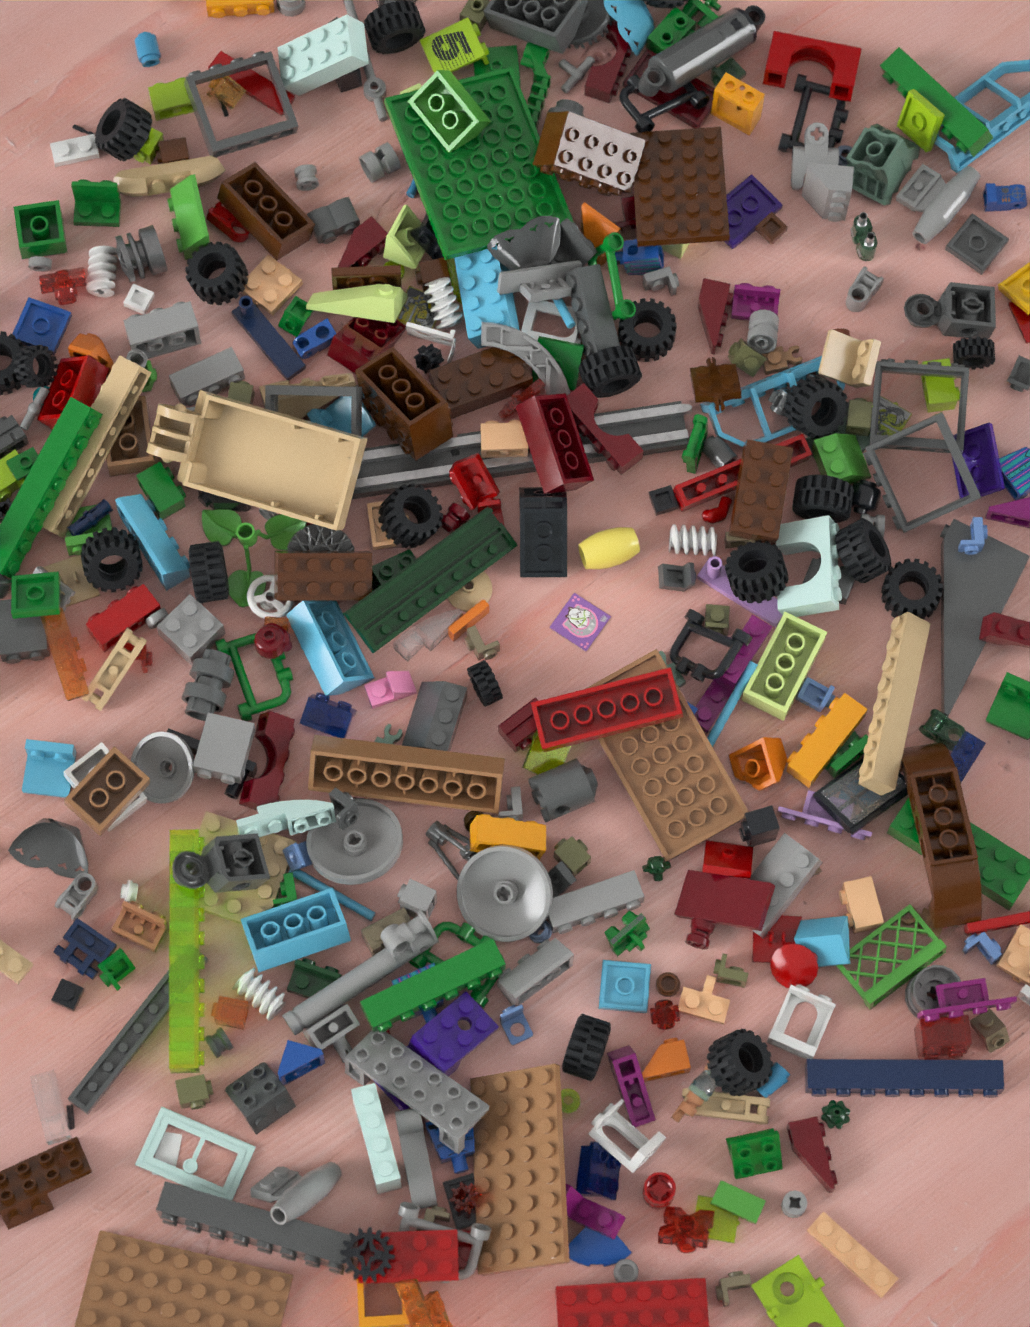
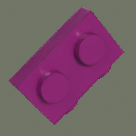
M749 283L736 284L733 293L731 319L749 320L751 314L758 310H769L778 316L780 289L770 285L757 287Z

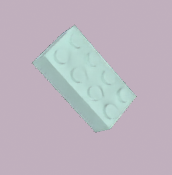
M349 15L340 17L277 47L280 75L284 88L298 96L369 64L364 23Z

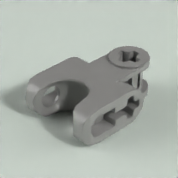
M813 123L807 127L804 134V146H793L791 187L793 190H799L803 186L808 162L839 165V148L828 147L829 132L822 123ZM815 128H818V131L822 133L818 141L815 140L814 136H811V132H814Z

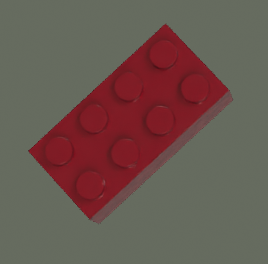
M566 393L533 396L515 406L544 494L574 491L595 481Z

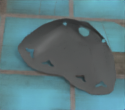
M553 216L534 218L521 229H510L494 236L488 243L487 249L495 259L510 271L548 265L552 262L560 245L561 225L559 218ZM547 222V223H549V224H550V223H554V224L549 228V227H548L546 224H544V223ZM537 225L536 231H530V228H534ZM512 236L514 237L510 243L505 240V238L510 239ZM496 243H498L497 250L492 249V247H495Z
M43 818L25 829L12 842L8 850L20 863L33 868L48 867L60 876L75 878L81 873H88V860L80 830L75 826L51 818ZM22 848L23 855L20 854V851H16L15 849ZM35 855H37V857H38L40 860L38 861V860H36V859H31V858L34 857ZM66 863L65 865L67 869H65L64 867H59L58 865ZM80 865L84 869V871H75Z

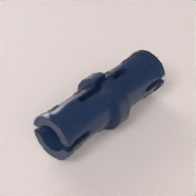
M103 499L89 511H84L82 513L83 516L68 526L67 529L72 536L82 535L91 527L95 528L98 522L112 512L113 509Z

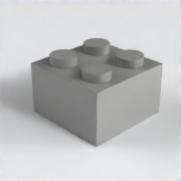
M191 594L156 626L159 636L191 666L194 659L201 658L205 649H210L216 640L221 639L225 635L224 625Z

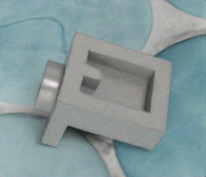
M670 266L643 275L642 283L645 291L650 289L656 291L667 285L671 296L676 295L679 280L676 273L672 274Z
M511 787V795L506 796L508 810L512 809V811L499 812V818L510 817L516 821H522L520 787Z

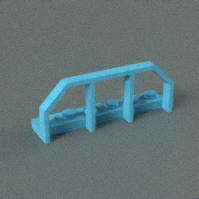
M1030 60L1001 62L954 97L989 129L993 139L973 157L969 152L964 154L957 146L954 147L941 138L938 132L934 144L948 154L953 171L956 173L960 172L1030 119V92L1020 99L995 82L1005 73L1030 71ZM985 88H988L1012 104V106L990 122L964 104Z
M822 356L741 387L742 399L725 401V407L732 405V407L745 403L744 399L751 397L764 433L763 437L757 438L754 441L765 443L795 431L796 429L790 425L771 433L759 398L766 395L765 391L773 388L774 391L780 390L781 387H787V382H789L791 388L793 385L797 386L796 382L800 379L805 380L808 376L807 374L812 372L819 374ZM836 381L837 386L844 390L845 384ZM700 403L702 412L709 414L715 434L743 447L745 442L722 432L716 414L723 412L720 406V412L715 409V403Z

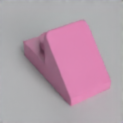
M388 671L385 678L364 685L372 709L417 694L409 671Z

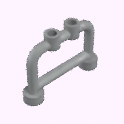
M402 1202L400 1204L398 1214L402 1217L399 1231H409L410 1226L425 1231L457 1230L418 1218L420 1207L413 1203ZM473 1223L470 1233L458 1230V1240L472 1244L467 1266L459 1270V1280L469 1278L474 1274L483 1241L490 1238L492 1229L489 1226Z

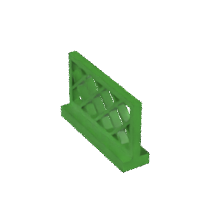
M909 904L850 949V958L859 959L857 971L846 970L843 965H836V967L861 996L864 1004L871 1010L921 970L945 954L947 946L941 939H938ZM910 913L915 919V928L901 927V918ZM898 921L897 926H892L894 923ZM919 924L922 929H917V925ZM886 929L897 930L896 942L881 941L882 932ZM899 931L914 932L913 945L898 943ZM916 934H927L932 942L926 946L915 945ZM866 944L878 945L877 956L862 955L863 947ZM880 945L895 947L894 959L879 957ZM897 948L912 949L911 958L907 961L897 960ZM861 960L876 961L875 972H860ZM878 962L893 963L892 972L888 975L877 974ZM896 964H901L899 967L895 969ZM851 975L857 976V977H856V981L854 980V978H853ZM859 976L874 978L873 986L866 992L859 986Z

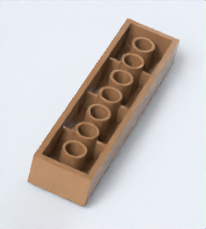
M314 735L310 753L308 790L330 793L336 787L341 792H347L351 796L498 814L505 758Z

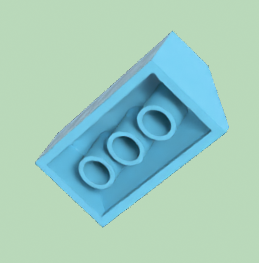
M142 494L115 499L121 520L128 531L134 536V539L137 540L141 552L165 590L167 591L190 578V563L185 555L181 557L177 550L180 548L173 536L169 538L165 531L168 529L162 518L157 519L153 512L156 510L150 499L145 500Z
M336 600L302 601L286 614L290 626L325 696L343 694L375 678Z

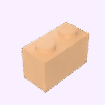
M511 420L508 423L487 421L480 424L481 458L528 457V443L520 420Z
M872 876L843 882L842 890L839 891L841 904H846L848 913L845 916H848L849 928L852 927L853 934L877 929L883 925L884 920Z

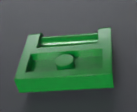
M700 414L694 415L692 421L694 426L690 439L681 457L683 463H686L687 472L696 474L704 448L703 443L708 436V419Z

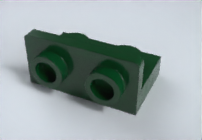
M303 958L302 961L296 959L287 992L309 998L342 977V974H339L338 969L330 966H325V969L318 967L316 962Z

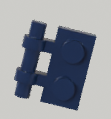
M77 918L63 936V939L69 943L68 947L64 949L58 945L53 953L59 956L60 961L63 963H69L77 968V972L82 976L87 975L94 979L98 971L91 967L95 961L100 964L108 958L117 948V945ZM77 949L87 955L84 961L74 955Z

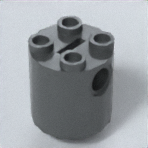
M577 758L528 779L532 789V796L536 805H540V811L545 822L595 802L598 785L592 769L581 765Z

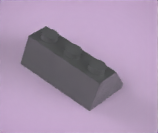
M446 681L422 682L402 746L450 751L466 702L467 687Z

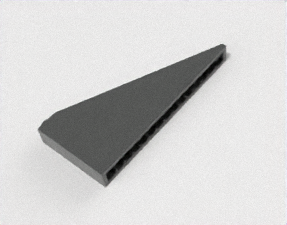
M953 519L950 526L946 524L940 537L944 538L941 544V583H943L941 596V720L945 722L986 644V641L979 640L983 617L993 612L1002 613L1030 557L990 536L984 539L985 544L982 552L974 555L958 552L961 540H971L970 526L956 519Z

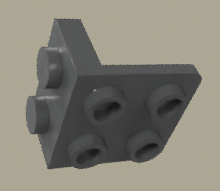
M566 218L560 224L559 248L552 262L548 265L579 260L582 263V267H584L597 251L593 243L586 239L579 231L578 226Z
M265 1062L258 1064L225 1089L227 1095L244 1115L255 1134H258L296 1107L287 1089Z

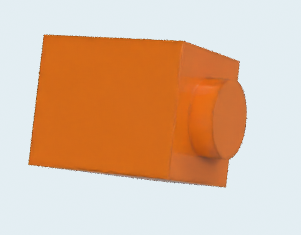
M670 1038L664 1040V1044H660L642 1072L644 1082L690 1073L691 1066L684 1039L678 1041V1038Z

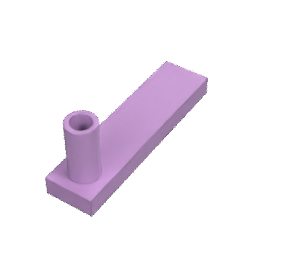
M709 557L697 575L698 580L775 628L777 627L783 616L778 611L777 598L771 597L772 600H764L762 603H757L756 601L747 603V600H739L731 590L725 566L722 565V560L719 557Z

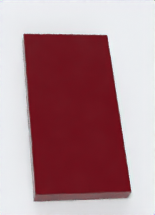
M646 49L623 81L624 87L628 86L627 81L631 76L638 75L641 78L644 71L648 68L649 60L656 53ZM695 78L690 82L698 91H705L710 98L709 102L703 108L696 110L689 101L667 113L693 128H700L711 113L715 88ZM682 86L672 93H664L659 90L652 97L645 96L641 92L637 95L659 106L687 91Z
M688 870L674 915L679 918L691 920L699 918L715 924L762 931L775 885L769 882Z

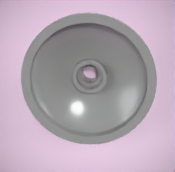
M154 732L144 737L133 751L131 762L150 778V784L143 791L147 800L154 803H171L181 798L188 791L194 778V757L190 747L181 737L171 732ZM170 764H172V771L169 770Z

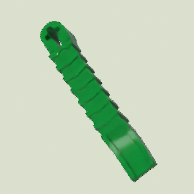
M527 42L520 65L531 68L533 71V83L527 106L538 129L542 110L545 106V99L548 96V88L551 86V76L545 70L550 49Z

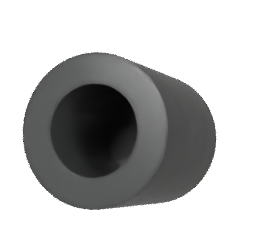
M710 436L703 443L704 448L702 452L717 468L732 463L738 458L720 436Z

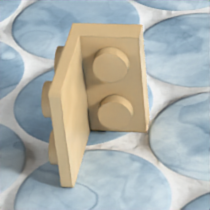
M829 330L818 373L855 388L871 386L881 341L876 339L861 341L838 331Z

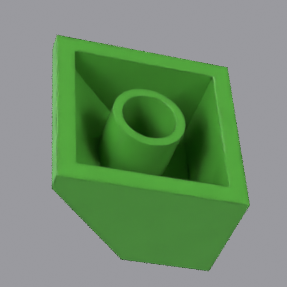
M835 433L814 440L812 453L821 475L833 476L849 484L859 482L860 479L866 480L871 478L856 435Z

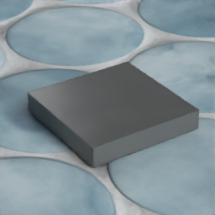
M972 213L946 245L945 250L982 275L1008 243L1009 238Z

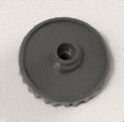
M604 0L588 1L576 35L568 46L569 49L571 45L578 49L579 46L584 48L583 43L588 42L589 45H592V41L597 43L596 37L599 34L604 37V33H608L606 26L608 24L612 26L611 21H614V19L606 11Z
M310 524L293 535L286 551H354L355 548L350 538L342 530L336 531L316 524Z

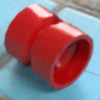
M656 1172L651 1174L646 1179L643 1187V1200L653 1209L659 1210L668 1207L674 1199L676 1191L675 1181L667 1173Z

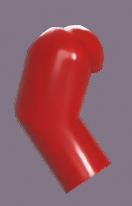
M722 496L718 507L703 511V521L710 524L724 521L729 512L732 499Z

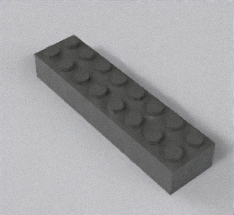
M165 1181L156 1211L159 1217L163 1219L162 1222L167 1225L176 1227L177 1223L183 1224L191 1232L200 1233L201 1230L210 1233V1237L224 1240L225 1237L234 1240V1244L248 1247L249 1244L255 1245L260 1252L272 1254V1251L279 1252L284 1259L295 1261L296 1258L306 1261V1265L315 1268L324 1265L329 1267L330 1272L343 1275L348 1265L341 1264V1261L346 1256L340 1255V1250L347 1249L343 1241H351L349 1234L297 1219L280 1225L273 1221L270 1211ZM356 1243V1244L353 1246V1248H357V1247H358V1243Z

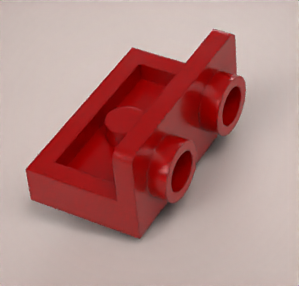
M479 453L458 460L452 465L449 471L450 480L457 486L463 503L470 510H474L477 507V503L482 500L499 495L500 490Z

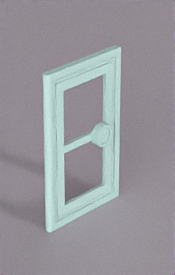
M161 1107L135 1165L187 1188L233 1200L256 1146L165 1107ZM168 1124L201 1138L192 1158L184 1161V1170L153 1158ZM205 1140L238 1153L223 1187L193 1175L198 1169L196 1160Z

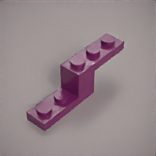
M754 615L750 617L742 631L753 638L748 647L744 645L741 647L726 673L720 678L713 679L696 705L698 710L695 713V717L702 730L707 733L722 712L748 663L752 661L772 630V626Z
M566 1184L567 1219L614 1240L626 1218L616 1211L584 1198L571 1185Z

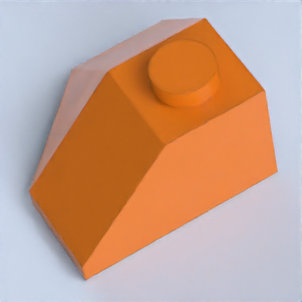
M79 333L69 344L68 351L70 357L89 355L109 368L106 375L108 377L114 363L103 341L94 334L88 333L85 335Z
M763 737L728 755L734 776L741 781H746L759 791L778 783L787 763V756L781 738Z

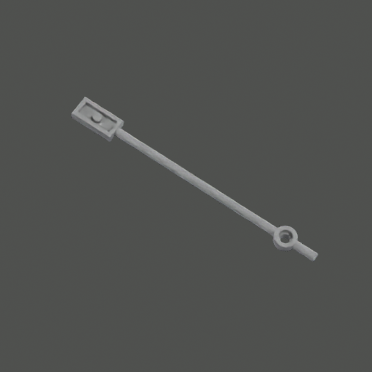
M343 0L347 14L358 20L353 0ZM367 50L369 64L363 66L367 78L363 86L364 96L369 101L374 102L379 121H386L388 116L382 100L386 95V85L383 80L375 77ZM378 86V89L373 90L371 87Z

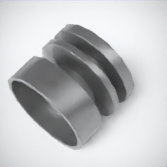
M153 225L138 230V241L134 240L130 232L126 233L129 243L126 245L121 235L115 237L117 256L121 268L130 282L136 281L134 270H138L141 279L145 278L144 267L147 266L153 275L168 271Z
M932 965L924 968L908 982L905 989V1002L909 1011L917 1017V1013L922 1010L940 1008L936 986L961 982L960 977L952 969L943 965ZM931 992V994H935L936 997L932 999V997L927 996V993ZM941 1015V1016H939V1017H940V1019H943V1018H945L947 1015Z

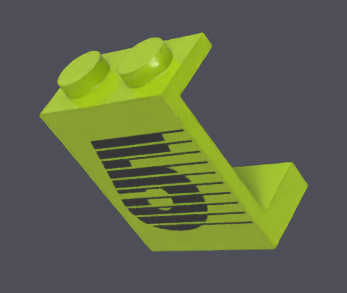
M468 17L420 40L434 73L437 70H450L454 72L481 58L485 65L489 64L486 57L490 54L485 42L480 43L478 39L481 36L480 30L476 23L471 24Z

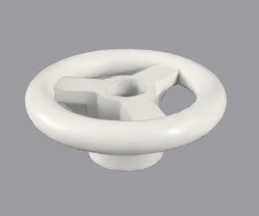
M274 575L260 576L248 588V605L261 618L268 620L279 619L292 608L294 601H286L284 606L275 598L273 601L266 599L267 596L274 598ZM271 582L269 590L265 591L262 595L254 596L255 590L260 584ZM257 603H260V606H261L264 610H267V611H271V610H274V609L276 608V609H277V612H273V613L265 612V611L261 610L256 604H257Z

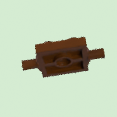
M709 357L706 360L707 366L690 368L695 403H715L716 411L720 412L719 406L721 411L725 409V401L742 399L736 364L716 365V359L712 357L711 363Z

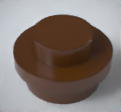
M663 973L657 978L656 989L662 996H674L680 989V980L673 973Z

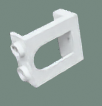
M543 300L539 303H528L521 329L522 332L528 334L536 341H538L539 336L581 344V339H578L577 319L572 307L566 306L576 324L575 330L572 335L564 338L533 331L538 311L561 317L553 302Z
M791 985L767 1043L806 1060L813 1059L836 1004L832 1003V999L825 995L819 994L816 996L809 993L810 990L802 985H796V987ZM802 1002L811 1003L817 1010V1019L806 1043L784 1034L794 1008Z
M621 1099L615 1105L610 1103L603 1113L600 1112L591 1122L594 1127L589 1132V1135L628 1170L634 1173L657 1151L666 1137L660 1131L650 1140L617 1112L624 1103V1100ZM602 1126L613 1127L639 1149L633 1158H630L604 1134Z

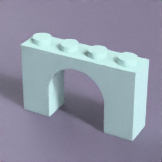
M829 515L783 523L780 526L776 546L783 555L814 551L821 554L819 571L811 580L803 584L785 587L783 591H779L777 606L778 611L782 615L784 612H787L795 617L839 610V601L842 600V593L838 584V580L841 579V570L838 566V558L840 557L836 548L835 535L840 529L838 523H835Z
M372 1083L351 1089L353 1104L364 1137L377 1193L379 1195L401 1189V1177L376 1085Z

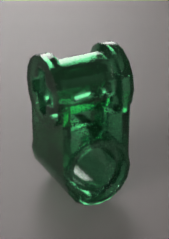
M932 709L930 711L931 716L926 723L919 727L920 732L937 743H943L950 751L960 750L966 738L964 727L948 718L941 711ZM957 734L960 740L953 741L949 738V735Z

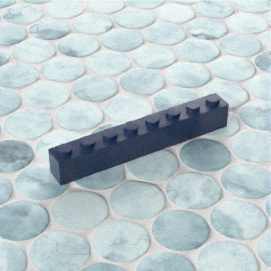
M807 1059L805 1063L806 1093H812L813 1097H824L826 1093H836L837 1097H849L851 1093H861V1097H874L875 1093H885L886 1097H899L900 1093H910V1097H924V1094H934V1097L942 1098L948 1097L949 1094H959V1097L969 1098L973 1097V1094H983V1097L994 1098L998 1097V1094H1001L1004 1090L1003 1060Z

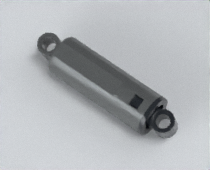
M753 5L747 7L745 11L740 8H733L656 54L649 60L648 68L638 81L639 91L648 97L655 96L659 90L664 93H672L756 41L757 32L765 21L764 11L760 7Z

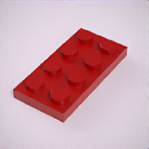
M458 1230L382 1232V1239L386 1236L390 1239L386 1245H393L394 1247L389 1254L394 1255L395 1260L388 1261L392 1269H384L386 1275L384 1278L380 1274L376 1275L377 1282L368 1277L367 1282L363 1283L362 1277L359 1276L358 1284L459 1281ZM364 1239L357 1242L358 1247L364 1243ZM374 1240V1247L377 1250L384 1251L381 1244ZM369 1244L368 1249H366V1252L364 1254H361L362 1256H364L366 1266L367 1261H369V1258L374 1257V1255L371 1254ZM358 1261V1269L361 1270V1264ZM382 1262L375 1263L371 1267V1271L377 1269Z

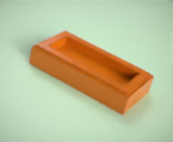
M481 600L448 627V636L453 642L489 613V604L485 600Z

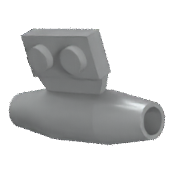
M924 164L919 167L896 196V201L910 210L923 212L912 232L916 240L927 244L951 222L968 201L980 179V174L976 169L966 166L949 182L945 183L941 175Z
M328 1162L309 1171L302 1177L297 1171L289 1170L287 1167H277L251 1188V1197L270 1203L277 1201L272 1207L270 1215L274 1222L283 1225L304 1215L326 1197L340 1179L341 1169L336 1163Z

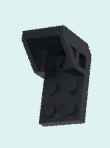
M519 487L520 577H567L566 491L544 494L542 487Z

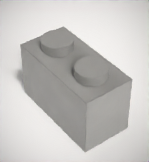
M412 879L409 880L407 885L403 884L397 896L399 897L400 909L405 908L408 915L413 918L417 917V912L421 910L429 920L437 903L436 890Z

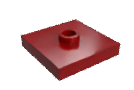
M706 840L702 872L750 879L753 847Z

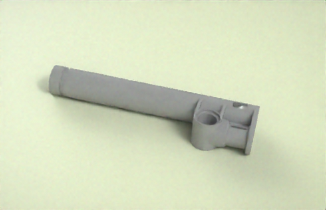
M419 910L417 912L418 916L408 923L403 922L400 925L391 924L387 926L380 935L385 946L383 950L294 1007L292 1011L283 1014L284 1020L296 1036L304 1028H308L438 943L437 936L424 913Z

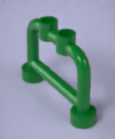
M617 232L607 235L603 243L595 247L597 253L588 261V266L597 265L598 256L606 252L615 302V310L612 311L614 321L619 318L626 320L634 316L636 312L635 304L631 300H623L615 252L623 247L624 240Z
M256 633L226 642L224 638L215 641L217 651H221L231 657L246 700L245 703L239 704L237 707L241 720L247 722L252 720V715L285 704L291 695V685L289 682L294 680L290 667L284 668L282 660L286 659L284 652L279 657L270 659L282 688V693L276 698L256 703L238 652V648L254 643Z
M442 922L433 928L437 939L443 932L450 931L461 941L468 942L474 947L491 939L486 935L479 939L473 935L475 929L463 922L461 927L453 922ZM430 947L408 963L420 969L425 967L428 962L437 965L444 962V960L429 952L432 948ZM488 977L482 985L472 989L470 996L482 1009L489 1002L486 996L499 977L492 980Z

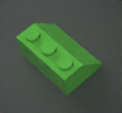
M437 70L408 100V103L449 153L477 137L491 122L450 70Z
M195 174L188 176L171 188V198L167 199L170 212H175L176 218L172 219L174 232H179L180 239H176L179 253H184L185 260L192 259L193 256L191 254L194 251L198 252L200 246L206 247L207 243L210 242Z

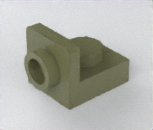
M706 604L704 627L727 636L730 606Z
M723 953L721 960L716 959L713 973L718 974L716 982L745 988L748 973L736 966L725 968L727 954Z

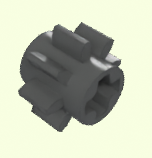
M781 387L780 391H773L768 401L772 402L771 410L781 416H785L784 412L787 409L784 408V403L788 402L786 396L792 391Z

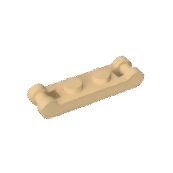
M129 628L125 630L81 697L84 701L87 702L89 700L95 704V708L100 711L147 642L143 637L138 638L132 634L133 631ZM126 642L135 646L132 652L124 648ZM96 688L104 692L102 697L94 693Z
M684 1088L682 1091L684 1101L688 1099L686 1095L690 1090L705 1100L701 1107H696L698 1111L695 1116L752 1122L760 1125L768 1124L769 1116L766 1115L767 1108L770 1107V1099L746 1095L730 1096L729 1093ZM750 1105L757 1106V1114L750 1113Z

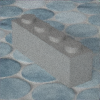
M635 870L554 897L551 910L547 916L548 922L552 927V933L559 932V934H564L573 930V926L579 924L588 926L593 924L595 919L602 916L607 919L616 916L620 910L627 908L628 911L639 908L641 906L640 903L644 902V894Z

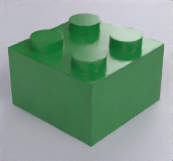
M59 200L14 206L18 244L22 259L68 253Z

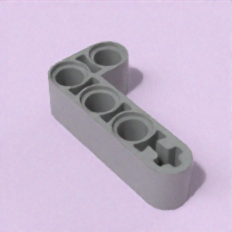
M412 1108L396 1111L395 1118L411 1201L419 1206L420 1209L438 1206L421 1114Z

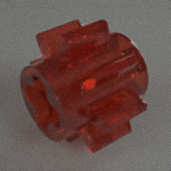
M659 1000L655 1003V1008H650L652 1025L657 1024V1027L661 1030L671 1029L675 1026V1022L680 1021L678 1005L673 1006L671 1000Z
M460 1182V1187L451 1189L454 1193L453 1198L449 1199V1201L454 1204L457 1203L456 1211L461 1212L464 1208L468 1214H471L472 1208L475 1206L480 1207L477 1202L482 1194L474 1192L476 1189L474 1184L471 1183L467 1188L465 1183Z

